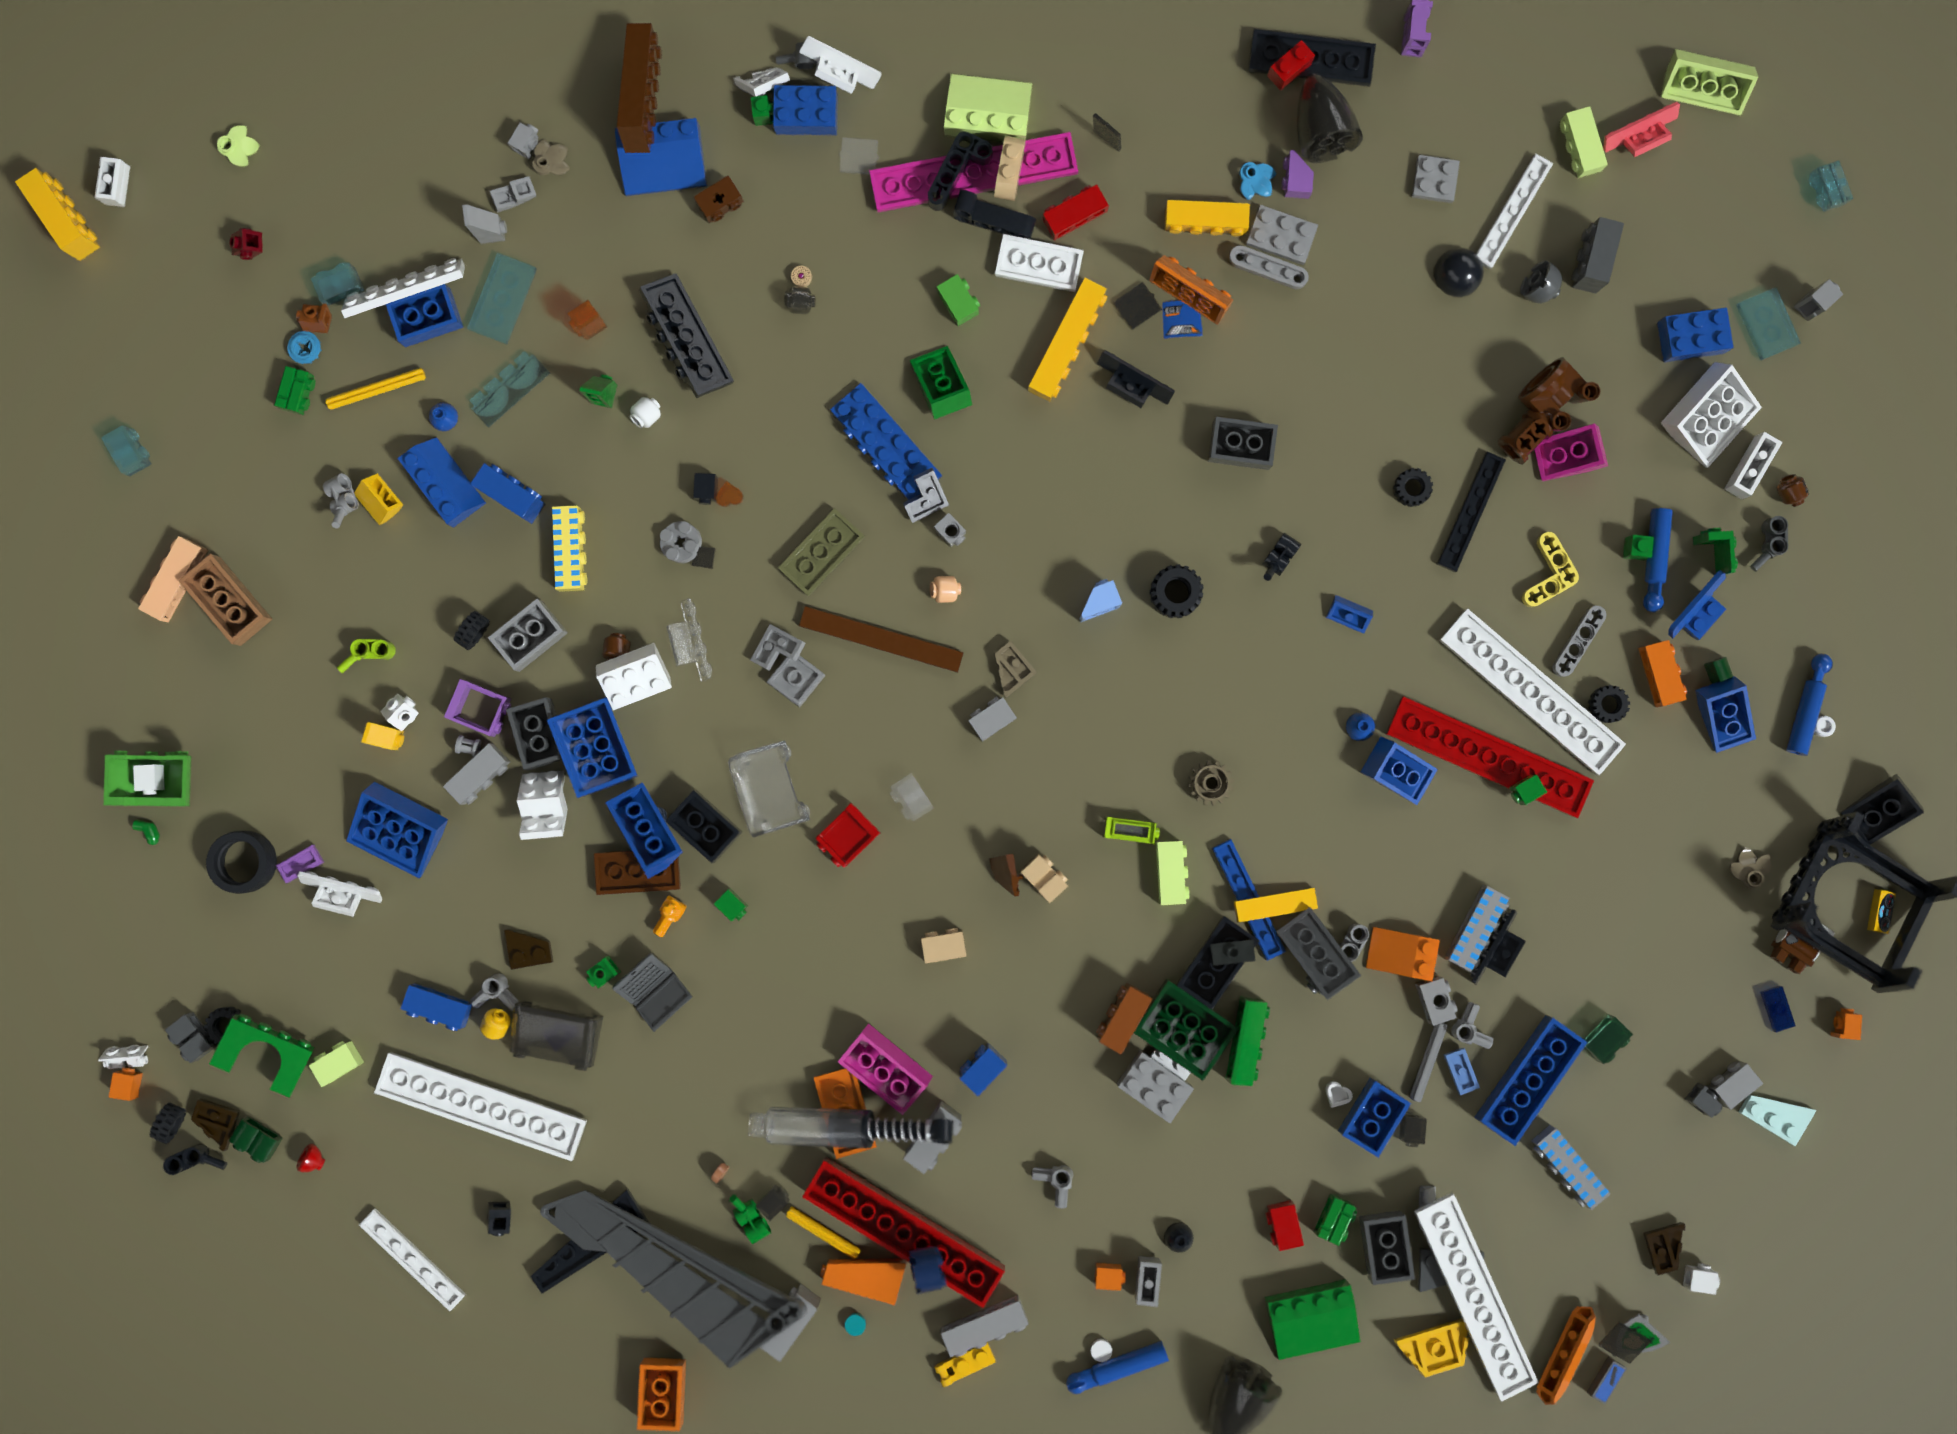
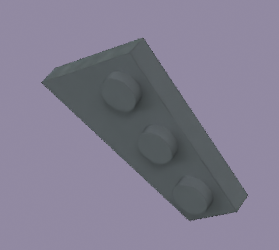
M1419 1248L1418 1291L1423 1292L1447 1285L1432 1250ZM1480 1251L1482 1258L1484 1260V1252Z

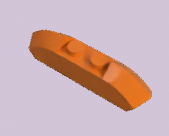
M1577 1306L1568 1319L1536 1387V1393L1545 1405H1553L1561 1398L1578 1367L1595 1326L1596 1316L1592 1307Z

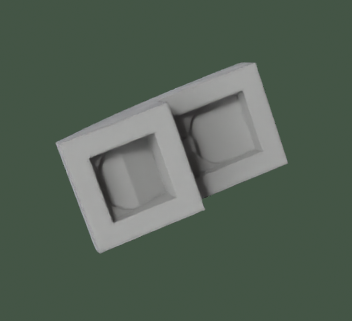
M527 176L510 181L508 186L491 190L490 196L498 213L536 197V192L530 177Z

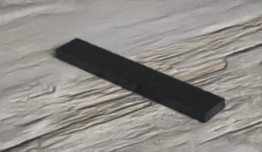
M1488 451L1485 452L1436 563L1437 565L1452 572H1457L1506 459Z

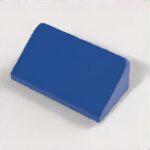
M1335 595L1326 618L1364 634L1373 617V611Z

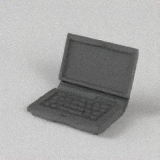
M652 953L646 955L612 987L616 993L636 1007V1010L653 1032L692 998L691 993L671 968Z

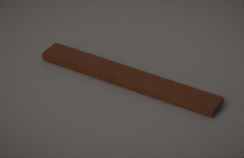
M806 606L799 627L956 673L959 671L964 654L960 651Z

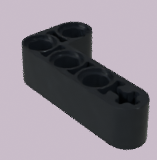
M961 132L956 136L928 191V205L932 210L940 211L944 209L969 160L982 166L991 162L992 146L989 142L969 132ZM962 141L970 143L968 147H961L959 144ZM986 150L988 155L980 156L978 152ZM953 159H958L961 163L954 166L950 162ZM948 177L952 180L948 184H944L941 182L942 178ZM939 190H940V191H941V193H940L941 200H940V199H937V201H934L933 198H937V197H938V195H939Z
M967 190L959 191L954 208V218L956 220L1000 234L1031 240L1036 223L1034 217L977 200V195Z

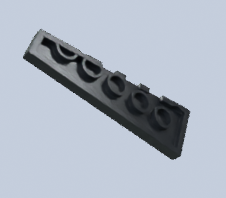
M629 1189L612 1202L615 1206L649 1223ZM626 1226V1227H628L629 1229H631L632 1231H634L635 1233H638L637 1231H635L634 1229L630 1228L629 1226ZM570 1240L535 1271L531 1278L541 1294H543L607 1252L584 1250L573 1240Z

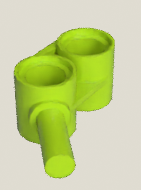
M356 639L350 646L351 655L337 669L344 673L354 662L360 661L362 658L391 659L396 652L395 646L385 640ZM362 644H365L366 651L360 654L359 648ZM385 644L387 652L381 655L380 648Z

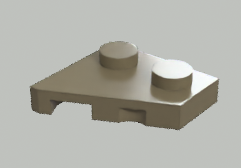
M1009 641L995 653L1003 693L1007 698L1037 672L1012 641Z

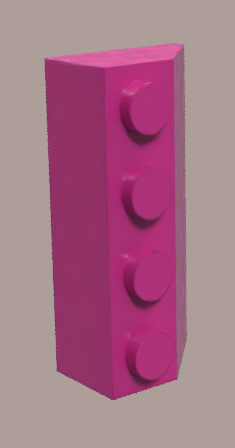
M869 1023L838 1060L839 1064L902 1115L925 1090L933 1078L929 1072Z

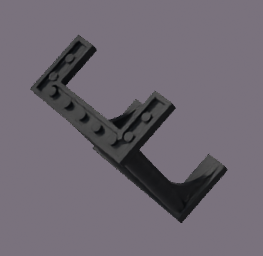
M1858 812L1822 821L1817 827L1818 833L1808 845L1809 851L1799 863L1800 868L1790 880L1791 886L1781 898L1782 903L1779 909L1772 915L1773 921L1770 927L1777 931L1785 929L1872 983L1871 989L1877 993L1914 990L1922 970L1915 966L1902 968L1933 903L1957 898V876L1927 881L1878 851L1858 834L1857 830L1864 818ZM1830 845L1836 850L1837 856L1835 860L1831 859L1828 855L1827 850ZM1843 852L1848 853L1846 858L1843 857ZM1823 858L1826 861L1824 866L1821 865V862H1823ZM1852 862L1864 865L1916 897L1882 967L1834 938L1823 927L1817 916L1816 911L1819 906L1815 905L1814 902L1816 886L1821 876L1836 864ZM1805 893H1807V894H1808L1807 900H1802L1803 897H1805V895H1806Z

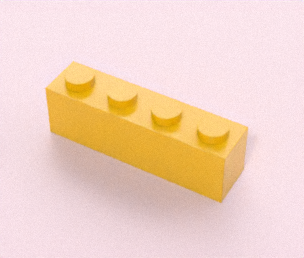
M1167 200L1165 206V230L1173 234L1190 231L1191 234L1195 235L1202 234V232H1210L1211 235L1231 233L1232 236H1242L1249 229L1250 204Z

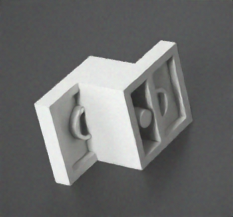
M564 771L522 774L517 797L522 818L519 832L521 840L563 836L568 810L563 793Z

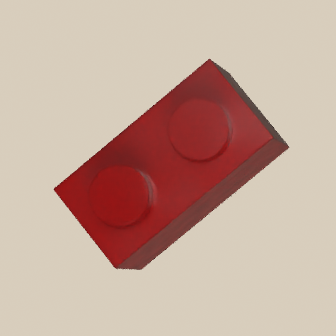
M1301 40L1270 67L1267 77L1281 91L1312 64L1315 54Z
M1288 1200L1267 1205L1268 1212H1265L1267 1224L1271 1225L1273 1233H1270L1272 1245H1276L1279 1251L1304 1246L1293 1201Z

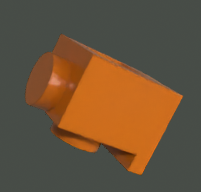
M1841 1008V1011H1836V1016L1833 1020L1835 1032H1831L1830 1036L1861 1040L1862 1015L1854 1013V1009Z

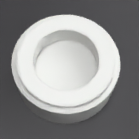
M1828 716L1818 717L1814 733L1820 737L1832 735L1836 728L1834 720Z
M1105 1339L1095 1340L1091 1345L1092 1357L1099 1362L1107 1361L1112 1355L1110 1343Z

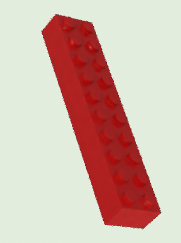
M827 1156L802 1198L910 1263L908 1251L933 1245L938 1247L943 1265H940L939 1268H942V1272L945 1275L946 1286L984 1308L1005 1273V1265Z

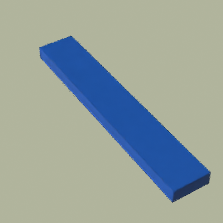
M1229 839L1212 847L1237 901L1259 897L1232 840ZM1269 917L1247 921L1254 936L1260 940L1258 944L1267 961L1286 952Z

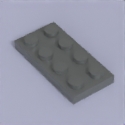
M1311 907L1276 931L1327 1001L1362 976Z

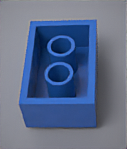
M774 85L773 126L776 134L837 135L838 94L836 86Z
M446 284L386 304L397 340L404 347L464 328L452 291Z
M1727 308L1665 316L1657 322L1663 362L1725 354L1734 348Z
M484 463L470 484L533 524L545 505L540 500L542 496L528 486L523 489L525 485L511 475L506 478L508 474L494 464L489 467Z
M1369 1078L1338 1132L1379 1158L1411 1103L1372 1078Z

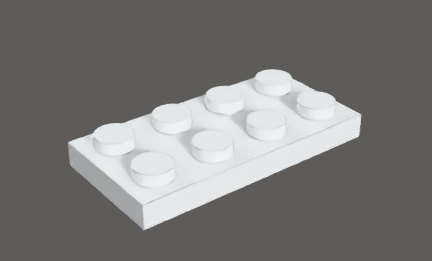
M1003 234L995 276L1075 292L1084 250Z

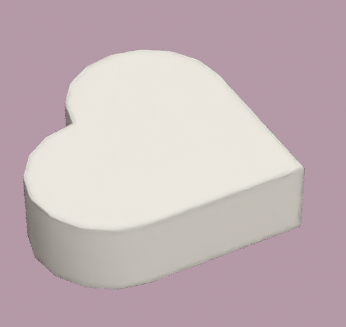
M1331 1081L1326 1085L1325 1090L1331 1108L1347 1104L1352 1100L1353 1094L1347 1087H1342L1335 1081Z

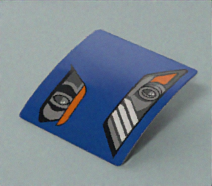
M1182 301L1162 302L1163 334L1165 339L1203 335L1201 315Z

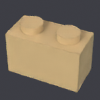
M958 928L946 929L944 934H937V931L925 933V937H921L925 963L966 957L963 930L958 931Z

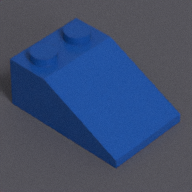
M1734 676L1695 690L1698 707L1716 753L1756 739L1747 686Z
M1380 737L1360 773L1418 805L1438 769L1397 743Z

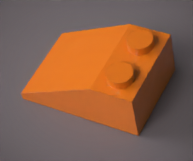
M1373 927L1365 968L1433 981L1440 940Z

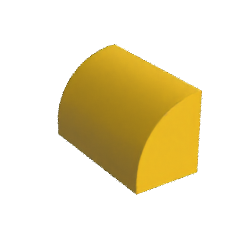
M378 473L361 480L354 492L356 498L379 526L395 516L403 506L402 502Z

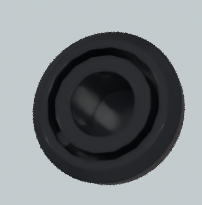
M1174 1223L1167 1228L1164 1240L1170 1250L1182 1253L1190 1249L1194 1236L1192 1230L1186 1224Z

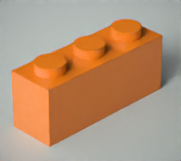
M1666 640L1638 648L1655 707H1663L1687 700V689L1681 682V669L1675 661V649L1670 641Z

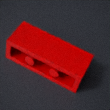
M1096 184L1093 187L1089 185L1084 187L1080 194L1066 197L1062 201L1063 203L1058 206L1051 205L1046 208L1042 220L1055 241L1108 212L1109 205L1098 185Z

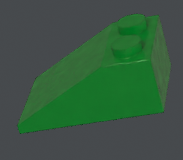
M948 346L910 360L934 420L972 405L970 390Z

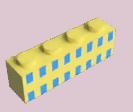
M578 506L552 507L555 589L560 592L583 591L584 585H587V574L584 573L583 566L587 562L586 553L583 552V544L586 543L585 532H582V523H585L584 511H581V508Z

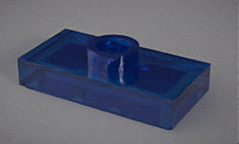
M1777 986L1760 992L1773 1032L1783 1031L1796 1026L1783 986Z

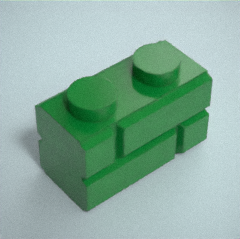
M285 366L274 406L284 411L304 415V412L310 406V399H308L310 391H313L316 381L314 375L307 371Z
M1330 1193L1313 1232L1316 1236L1339 1246L1341 1241L1345 1242L1347 1239L1349 1223H1353L1356 1219V1206Z

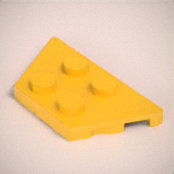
M1461 1318L1396 1338L1394 1343L1420 1374L1428 1377L1464 1366L1465 1349L1468 1346L1469 1338H1467L1468 1330Z

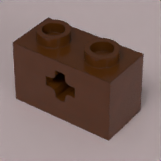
M729 175L694 196L698 207L709 223L721 220L724 214L730 210L735 211L739 209L744 202ZM721 199L723 202L720 204L717 200Z

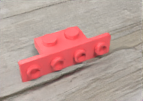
M1675 102L1666 105L1652 114H1648L1633 123L1610 132L1604 137L1603 150L1608 152L1624 145L1636 157L1670 141L1672 133L1664 125L1678 118L1680 104Z

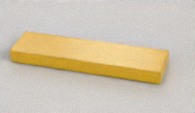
M1315 888L1233 901L1237 922L1301 912L1309 907L1311 909H1318Z

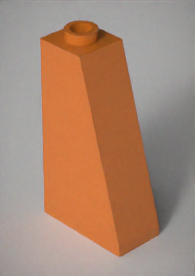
M902 1258L829 1259L827 1265L823 1264L819 1277L823 1278L821 1285L895 1305L907 1261Z

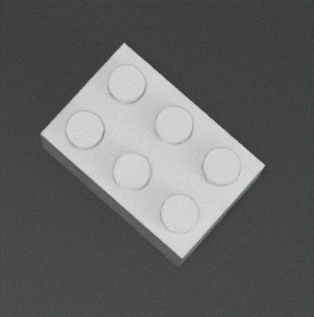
M655 643L596 665V677L613 710L672 688L670 675Z

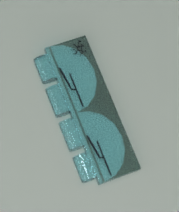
M524 351L514 360L519 366L517 369L510 363L499 373L503 379L502 382L496 377L483 387L488 393L486 396L479 391L469 400L474 405L472 410L488 427L492 426L550 374L533 354L529 356Z

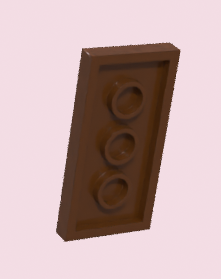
M632 851L594 853L596 895L681 889L679 856L667 869L648 879Z

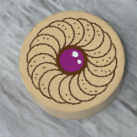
M797 266L791 273V279L795 286L805 288L810 285L812 274L807 267Z

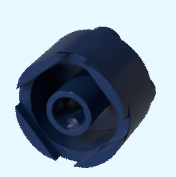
M933 1245L908 1251L912 1278L916 1283V1286H914L916 1294L940 1290L946 1286L945 1275L942 1272V1268H939L940 1265H943L938 1247Z

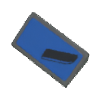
M1608 1356L1587 1393L1594 1399L1606 1404L1627 1368Z

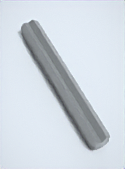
M1444 1023L1434 1025L1409 1096L1410 1099L1416 1102L1422 1101L1448 1027Z

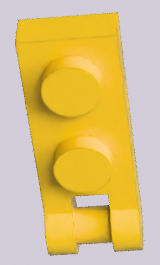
M987 1342L981 1348H971L960 1357L953 1356L934 1366V1369L941 1377L940 1382L942 1386L947 1387L963 1377L996 1363V1359ZM950 1367H952L954 1373L948 1374L947 1369Z

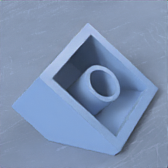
M1107 579L1096 583L1079 618L1080 622L1120 608L1122 602L1113 580L1108 582Z

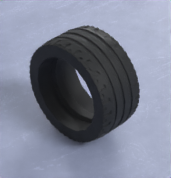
M233 831L224 834L214 841L206 856V869L212 882L218 888L235 894L250 893L264 887L272 879L277 868V855L271 842L263 835L252 831ZM237 842L250 843L256 849L259 857V868L256 875L247 882L234 881L228 875L225 868L227 851Z

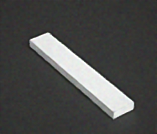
M1536 153L1476 253L1481 259L1483 266L1491 269L1553 165V163Z
M376 1208L359 1224L367 1234L449 1311L466 1295Z

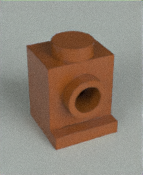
M303 304L302 310H297L296 319L303 331L328 333L332 315L327 304H322V306Z

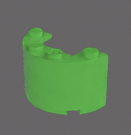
M114 751V755H105L104 805L190 806L191 756H189V752H165V756H158V752L146 751L145 756L128 755V751ZM163 765L165 790H156L154 795H143V791H134L133 766Z

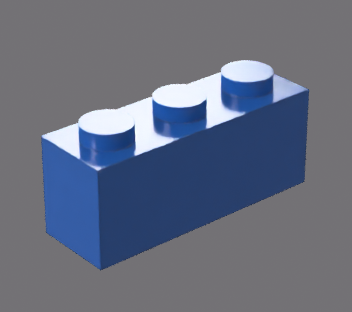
M414 983L408 986L401 1009L405 1010L409 1016H422L429 1023L438 1024L440 1022L446 1025L445 1028L458 1031V1029L466 1027L473 1006L469 1001Z

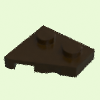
M198 1099L191 1121L197 1127L202 1128L204 1134L209 1139L213 1138L220 1146L219 1149L221 1151L228 1150L229 1139L234 1132L240 1111L204 1099Z
M1679 1222L1643 1233L1656 1275L1678 1270L1679 1254L1683 1245L1681 1238L1686 1227L1685 1223Z

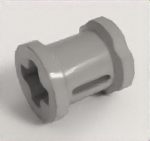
M462 735L458 736L455 744V753L460 754L463 752L472 754V757H475L480 752V739L475 741L466 739Z

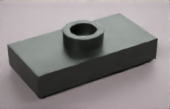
M1253 940L1210 944L1213 965L1256 961Z

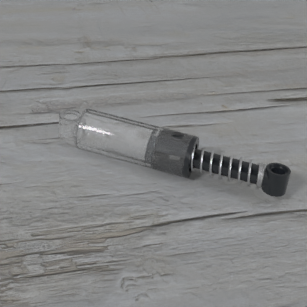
M770 1107L766 1114H750L748 1136L765 1138L766 1142L772 1145L871 1148L876 1138L880 1141H883L885 1138L891 1141L894 1138L897 1142L901 1139L905 1142L909 1139L916 1142L919 1139L922 1143L926 1140L928 1143L952 1144L954 1121L949 1119H927L926 1122H921L918 1119L917 1122H913L910 1119L909 1122H905L903 1118L901 1121H896L895 1118L893 1121H888L887 1118L884 1121H880L877 1118L875 1121V1115L872 1110Z

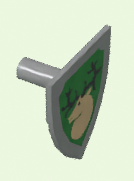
M1640 1314L1623 1324L1616 1339L1617 1350L1630 1353L1654 1351L1669 1344L1670 1341L1648 1322L1649 1318L1647 1315Z

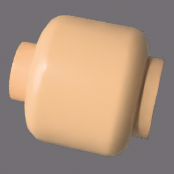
M937 576L930 583V596L938 603L955 602L957 596L961 594V584L957 582L954 576Z

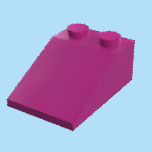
M1596 424L1553 435L1549 439H1544L1534 449L1542 481L1608 467L1599 426Z

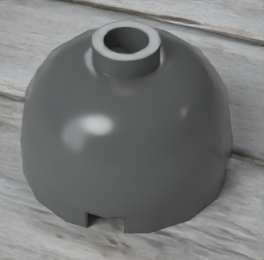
M1544 260L1530 270L1533 272L1529 279L1525 277L1520 287V293L1527 300L1542 304L1555 299L1559 295L1562 276L1555 265Z

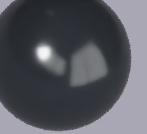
M1454 248L1445 252L1437 260L1434 268V277L1438 287L1444 293L1453 297H1464L1475 292L1480 286L1484 275L1481 259L1476 253L1466 248Z

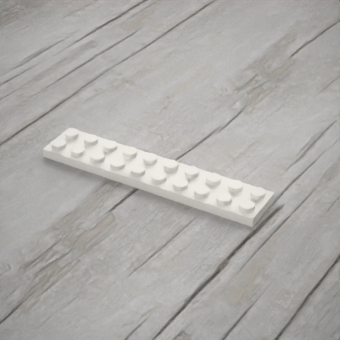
M1468 608L1465 609L1440 638L1439 641L1597 776L1605 770L1626 745V743Z
M389 1052L374 1092L375 1094L569 1161L574 1160L587 1122L586 1119L392 1052Z
M1449 1193L1415 1210V1215L1498 1399L1502 1402L1539 1383L1455 1195Z

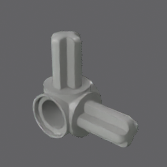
M496 973L486 979L481 985V990L470 1000L473 1007L480 1008L488 999H496L498 997L510 1011L514 1010L520 1003L507 989L509 987L507 978L500 973ZM492 981L498 984V989L492 985Z
M1468 1002L1462 1019H1458L1452 1026L1451 1033L1455 1039L1468 1045L1474 1043L1490 1049L1493 1045V1038L1478 1032L1476 1026L1473 1025L1480 1006ZM1462 1027L1467 1028V1034L1464 1037L1459 1036V1030Z
M1066 1165L1053 1166L1052 1169L1034 1167L1032 1179L1051 1182V1185L1056 1188L1055 1207L1066 1208L1068 1189L1072 1188L1074 1176L1072 1169ZM1058 1173H1065L1068 1176V1180L1061 1181Z

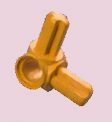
M668 895L660 907L659 911L662 916L654 927L653 933L663 937L671 923L679 921L687 905Z

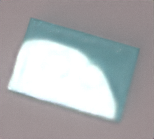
M1777 288L1736 304L1760 360L1801 344Z

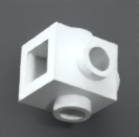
M398 693L380 711L386 721L400 731H403L408 724L412 723L419 714L414 707L416 703L408 696L403 698Z

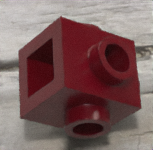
M240 228L239 231L231 234L229 245L232 248V255L240 256V259L252 260L253 257L263 253L262 232L252 231L249 228Z

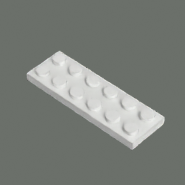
M452 258L445 261L444 265L438 267L431 265L425 268L424 272L418 274L417 272H411L401 280L394 278L387 281L386 285L380 287L378 285L371 286L366 289V292L360 294L353 292L346 296L347 298L344 301L341 312L344 318L463 278L464 262L462 258L459 260Z

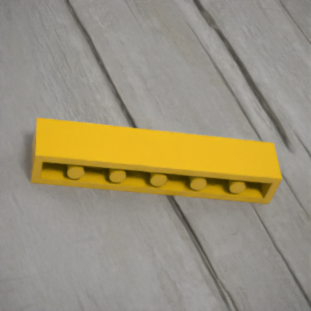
M1084 278L1028 387L1029 392L1049 402L1052 397L1056 398L1061 390V387L1058 386L1061 379L1066 380L1071 370L1068 368L1070 362H1075L1080 351L1077 350L1079 344L1085 343L1089 332H1087L1089 325L1093 326L1099 314L1096 311L1099 306L1103 308L1108 298L1105 295L1107 288Z

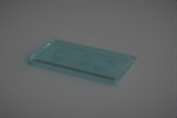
M497 253L467 329L507 345L537 271L536 267Z

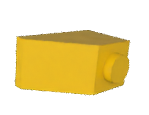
M367 722L361 742L390 750H398L404 742V731L379 723Z

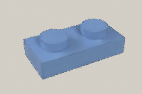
M1462 1047L1444 1054L1459 1095L1480 1088L1465 1048Z

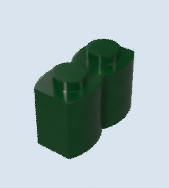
M245 1117L239 1122L229 1142L233 1144V1148L237 1151H246L251 1155L250 1158L253 1161L261 1163L271 1159L283 1138L253 1118Z

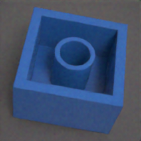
M989 1043L986 1046L982 1044L975 1051V1058L972 1061L968 1059L960 1067V1080L977 1096L1007 1066V1060Z

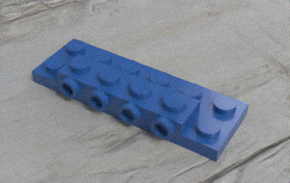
M862 383L830 409L833 415L845 427L844 433L850 439L854 437L859 443L856 445L864 455L868 453L872 458L870 460L871 464L877 470L881 468L886 474L883 476L891 486L895 484L908 500L921 494L913 476L933 468L937 479L939 480L942 477L941 473Z

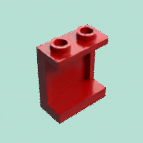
M850 803L815 839L818 841L816 845L823 852L828 851L832 855L830 860L838 868L840 866L845 868L881 832L853 803Z

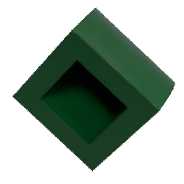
M1727 657L1704 664L1711 683L1721 682L1733 677Z

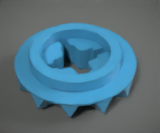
M301 331L290 338L288 353L297 363L312 364V361L319 359L318 355L322 351L321 342L313 333ZM299 343H301L302 345H308V348L311 352L309 353L304 351L303 353H301L303 349L301 348Z

